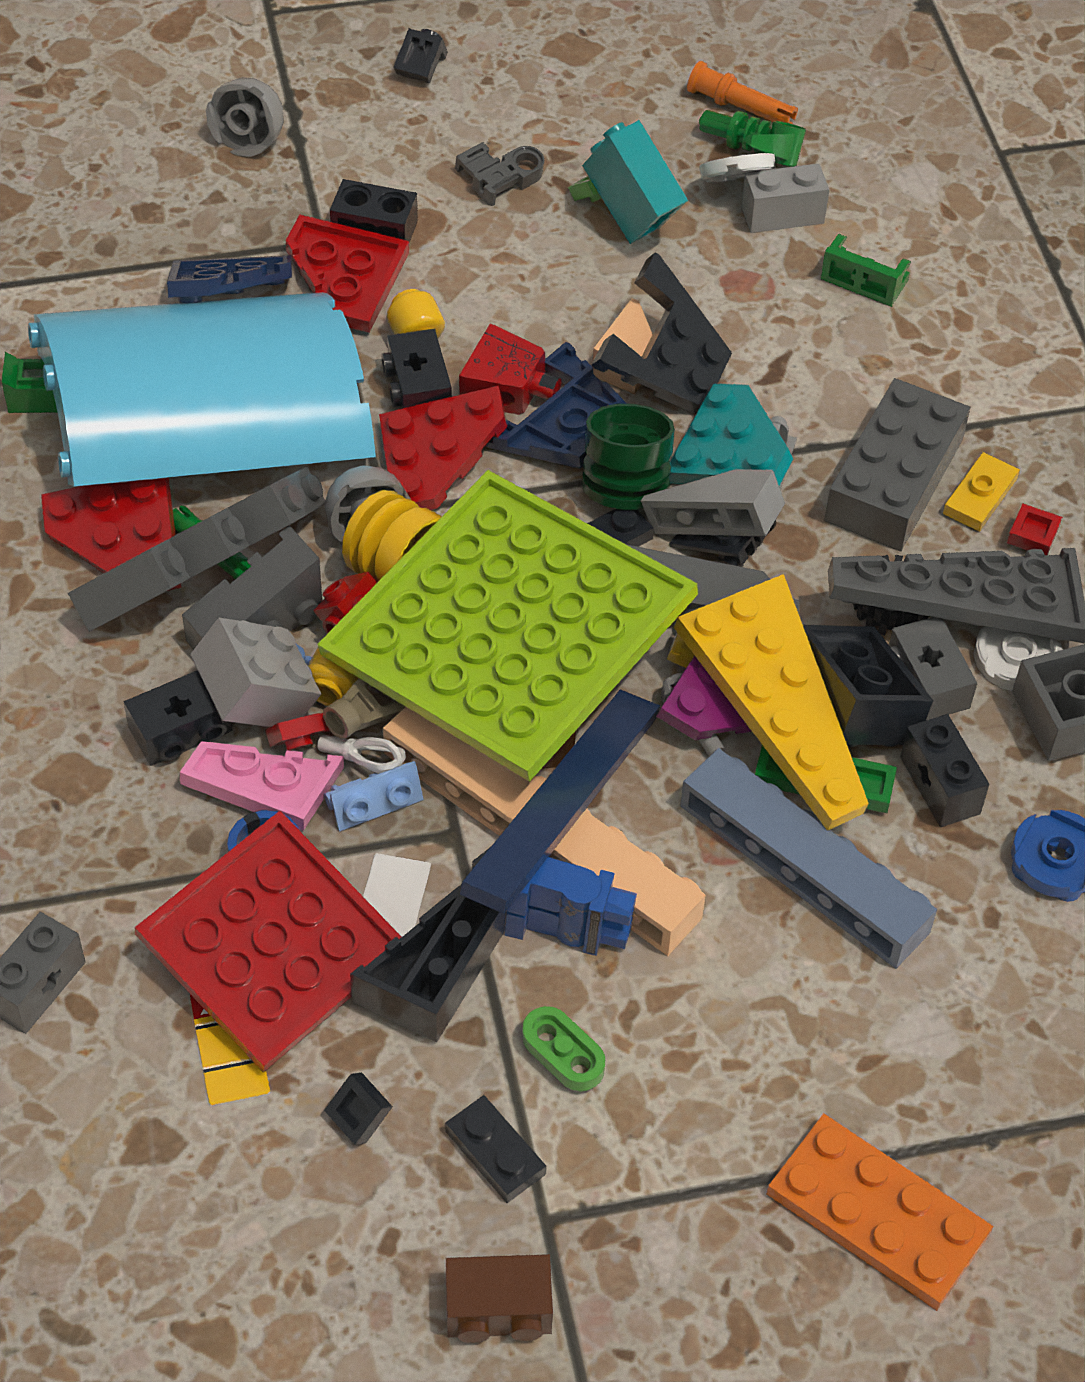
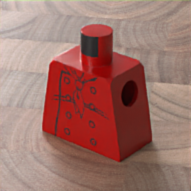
M489 324L459 374V395L499 386L504 411L520 415L525 413L534 396L548 400L559 391L561 378L545 373V351L542 347L496 325Z

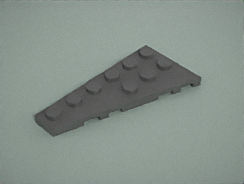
M1062 548L1059 555H1044L1042 549L1027 550L1025 556L1010 557L1003 551L942 553L939 560H924L921 554H906L904 561L889 562L880 555L832 557L828 568L830 599L841 600L845 603L881 607L890 611L898 610L926 615L930 618L937 617L966 622L975 626L1005 629L1015 633L1045 636L1060 641L1067 640L1085 643V599L1075 548Z

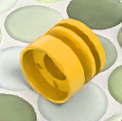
M382 490L370 495L357 507L346 527L342 545V555L346 566L356 574L369 572L378 583L442 516L427 508H420L414 501L405 499L395 491Z

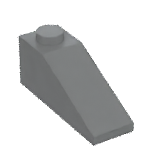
M735 469L644 495L641 503L650 524L654 527V534L766 536L783 508L785 501L773 470Z

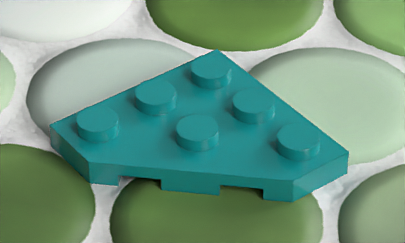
M713 384L670 461L671 474L669 481L670 484H686L735 469L773 470L780 486L793 461V457L749 385Z

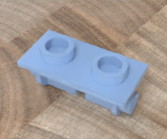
M415 761L405 763L380 774H370L369 778L364 780L359 778L341 786L332 785L331 791L324 793L329 810H334L339 832L424 800Z

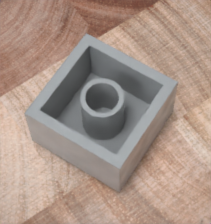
M218 617L191 653L192 659L222 721L272 727L280 722L303 717L321 695L312 676V671L306 665L295 643V638L288 629L279 626L273 627L250 623L244 620L238 621Z

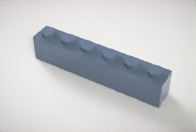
M718 748L683 781L680 807L895 969L931 933L937 908L931 905L925 895L905 886L893 876L887 867L880 863H874L859 852L849 839L838 836L831 830L827 831L815 814L806 809L802 810L787 799L777 786L764 782L752 773L740 759L730 757Z

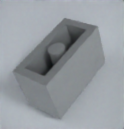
M820 164L745 173L741 208L750 233L824 224L829 187Z

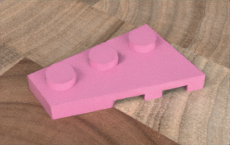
M201 741L180 771V784L252 812L261 810L281 811L284 815L290 817L300 830L304 831L324 800V793L329 792L331 786L342 772L344 757L328 755L327 760L303 758V752L286 750L285 756L261 754L256 747Z

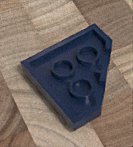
M291 255L173 260L167 280L168 298L178 297L179 303H198L203 301L202 296L220 293L238 294L243 293L244 288L261 284L285 283L284 279L292 278Z

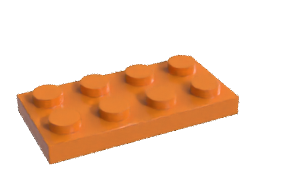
M824 1113L769 1184L766 1195L936 1311H938L984 1245L994 1227Z

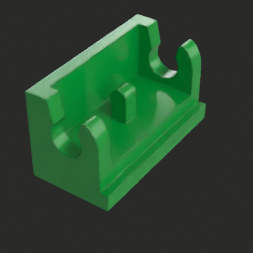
M838 234L831 245L825 250L821 280L892 307L909 280L910 272L906 270L910 266L911 261L903 258L896 269L875 262L874 259L865 258L847 251L842 246L847 236Z

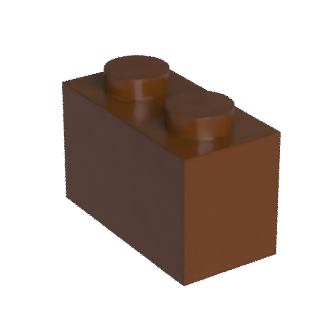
M550 1254L446 1258L447 1337H458L463 1342L478 1343L486 1341L490 1336L511 1335L515 1340L531 1341L540 1338L542 1334H552L553 1303Z

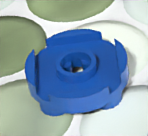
M1051 810L1050 815L1037 818V814L1028 817L1017 829L1011 847L1012 873L1017 879L1024 881L1029 887L1044 895L1058 897L1066 902L1077 900L1081 893L1085 892V818L1065 810ZM1058 847L1066 850L1065 857L1067 860L1053 858L1047 849L1055 851Z

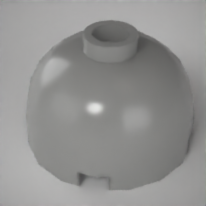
M241 77L224 83L214 92L212 100L208 102L206 108L207 125L213 138L219 144L223 142L227 147L233 148L234 150L230 152L236 156L251 157L265 151L280 135L284 123L283 105L278 94L269 85L255 78Z
M362 465L348 469L336 478L328 490L324 506L328 526L338 541L343 543V536L350 518L357 507L370 495L382 490L397 492L405 499H410L402 484L392 473L380 467Z

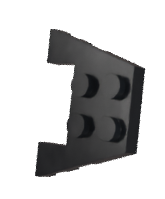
M655 252L646 259L634 283L665 309V312L642 357L613 333L603 341L591 366L603 373L609 369L620 374L621 381L632 386L640 383L653 389L654 396L697 414L713 384H718L732 352L662 257Z

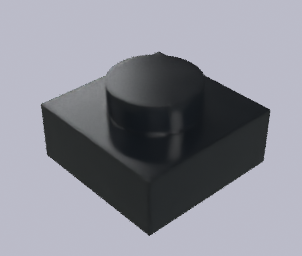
M360 1072L348 1076L324 1111L354 1145L368 1142L393 1106L368 1078Z

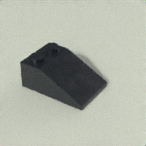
M803 625L847 746L883 745L894 747L896 745H903L907 727L926 721L934 700L891 649L877 629L872 626Z

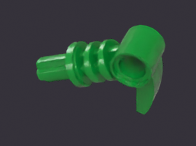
M705 110L699 119V129L702 132L725 138L729 148L738 149L742 146L743 150L749 152L754 148V153L774 154L775 163L792 167L797 166L806 128L781 121H773L772 125V122L767 120L761 122L760 118L753 116L749 118L748 114L742 111H737L732 117Z

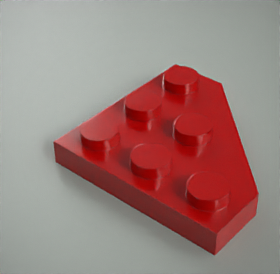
M299 214L286 238V252L288 255H291L293 263L313 293L323 292L333 297L335 308L332 309L342 310L349 328L370 333L409 255V241Z
M499 386L379 414L387 471L399 480L412 501L420 508H427L429 510L437 509L447 498L446 491L458 477L463 479L483 456L481 452L483 447L493 436L498 438L507 428Z
M169 477L77 486L41 494L44 530L48 537L60 546H65L73 551L82 560L102 573L108 572L176 535ZM181 583L168 591L182 588Z

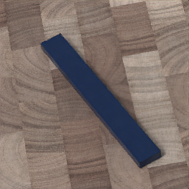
M620 689L462 881L460 895L504 914L658 718L656 716L659 713L660 705Z

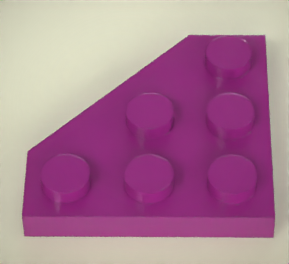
M695 655L656 716L693 740L711 738L713 734L735 731L736 734L752 732Z

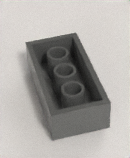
M894 378L830 487L824 521L902 552L963 441L971 407Z
M1085 644L1021 660L1012 692L1047 760L1051 761L1085 752Z

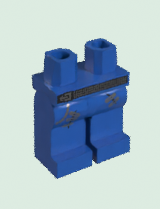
M548 857L507 909L505 936L523 940L527 929L555 936L563 944L570 947L584 946V953L597 956L600 943L625 949L632 927V914L637 893L613 887L615 875L613 872L600 870L598 876L588 868Z

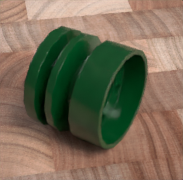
M613 404L592 412L586 420L584 445L586 456L583 459L584 472L582 474L584 493L591 500L606 507L621 510L644 509L641 503L644 495L669 489V476L671 474L669 459L673 453L675 433L673 421L661 411L637 404Z

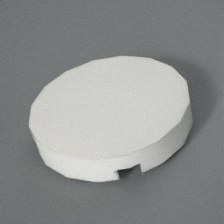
M771 153L727 157L709 161L699 166L701 179L706 182L733 181L736 178L744 177L747 172L776 169L775 155Z
M986 626L978 633L974 658L977 668L988 681L1002 689L1012 691L1021 660L1063 649L1060 640L1028 633H1015L1010 630Z

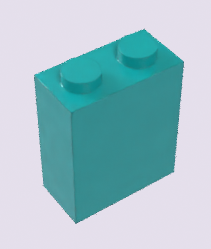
M640 120L628 126L620 122L608 129L603 134L605 139L590 148L592 155L582 165L629 244L662 227L688 201Z

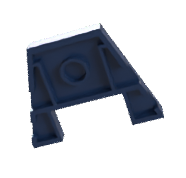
M565 342L545 358V373L561 378V383L565 384V386L518 425L506 419L507 428L498 438L493 436L484 447L581 469L583 467V459L586 456L584 445L586 420L589 415L604 406L627 403L607 382L602 383L594 375L593 367L586 360L581 361L576 356L575 348L570 343Z

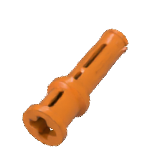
M701 60L694 66L687 83L688 92L695 94L698 91L714 98L715 103L720 106L730 103L771 122L781 121L793 124V122H790V119L795 120L798 113L797 107L737 82L735 75L729 72L724 75L708 68L706 62Z

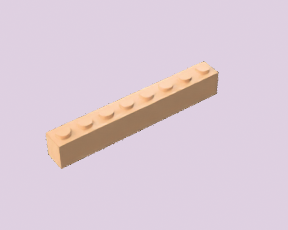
M407 707L383 728V739L389 740L405 750L406 759L403 764L412 761L416 762L421 781L499 836L546 780L542 776H534L529 782ZM384 751L386 756L394 760L392 752ZM586 808L549 856L553 859L588 868L598 876L600 870L615 873L613 887L637 893L632 914L631 930L667 956L702 920L706 894L701 891L694 881L675 874L664 866L658 856L649 851L644 852L628 841L623 832L618 828L607 826L592 816L588 808Z

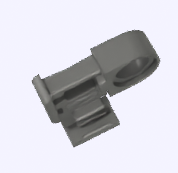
M484 142L456 156V171L460 172L465 169L473 177L472 189L490 206L495 205L496 194L516 184L523 190L538 182L542 177L544 167L542 152L532 146H520L502 156L501 162L498 157L493 158L488 153L489 147ZM523 160L531 161L536 165V168L524 170L517 163Z

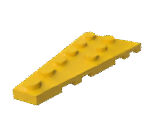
M784 574L677 617L674 629L828 831L864 814L869 803Z

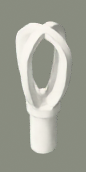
M323 734L318 740L319 751L343 756L346 760L355 762L377 774L403 765L406 759L403 748L382 738L340 739ZM365 750L392 752L394 760L388 763H376L361 756V752Z

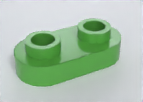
M544 1006L532 1010L526 1016L522 1031V1040L525 1048L565 1087L574 1091H587L593 1089L601 1082L605 1072L606 1061L603 1050L563 1011L555 1007ZM543 1033H549L555 1038L551 1041H543L539 1036ZM576 1065H583L588 1068V1071L576 1073L572 1068Z

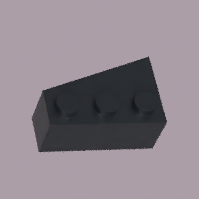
M462 884L423 914L419 918V924L400 939L395 937L387 943L385 951L365 967L361 964L350 973L352 1002L432 1041L438 1042L504 934L505 913H500L460 895Z

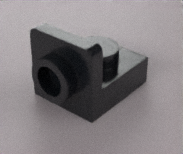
M408 28L394 65L396 74L430 83L439 58L445 59L448 53L443 38L438 33L429 29L417 31Z

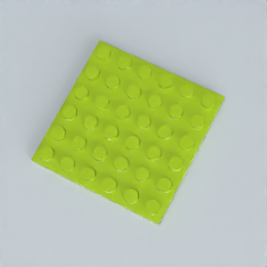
M487 470L317 645L320 655L530 782L698 595V587L696 582Z

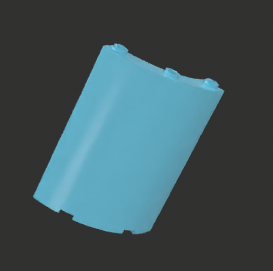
M319 292L201 301L198 303H175L34 314V323H28L29 343L31 348H37L38 356L41 357L45 364L43 366V376L46 391L53 390L64 448L63 452H58L61 478L67 477L68 485L85 486L376 457L369 403H360L357 383H363L364 381L363 371L352 333L342 310H333L332 308H335L333 297L327 293Z

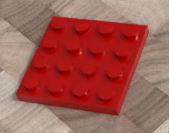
M281 811L277 812L135 926V935L262 1072H265L352 997L350 973L361 964L365 967L385 951V945L395 937L400 939L402 937Z

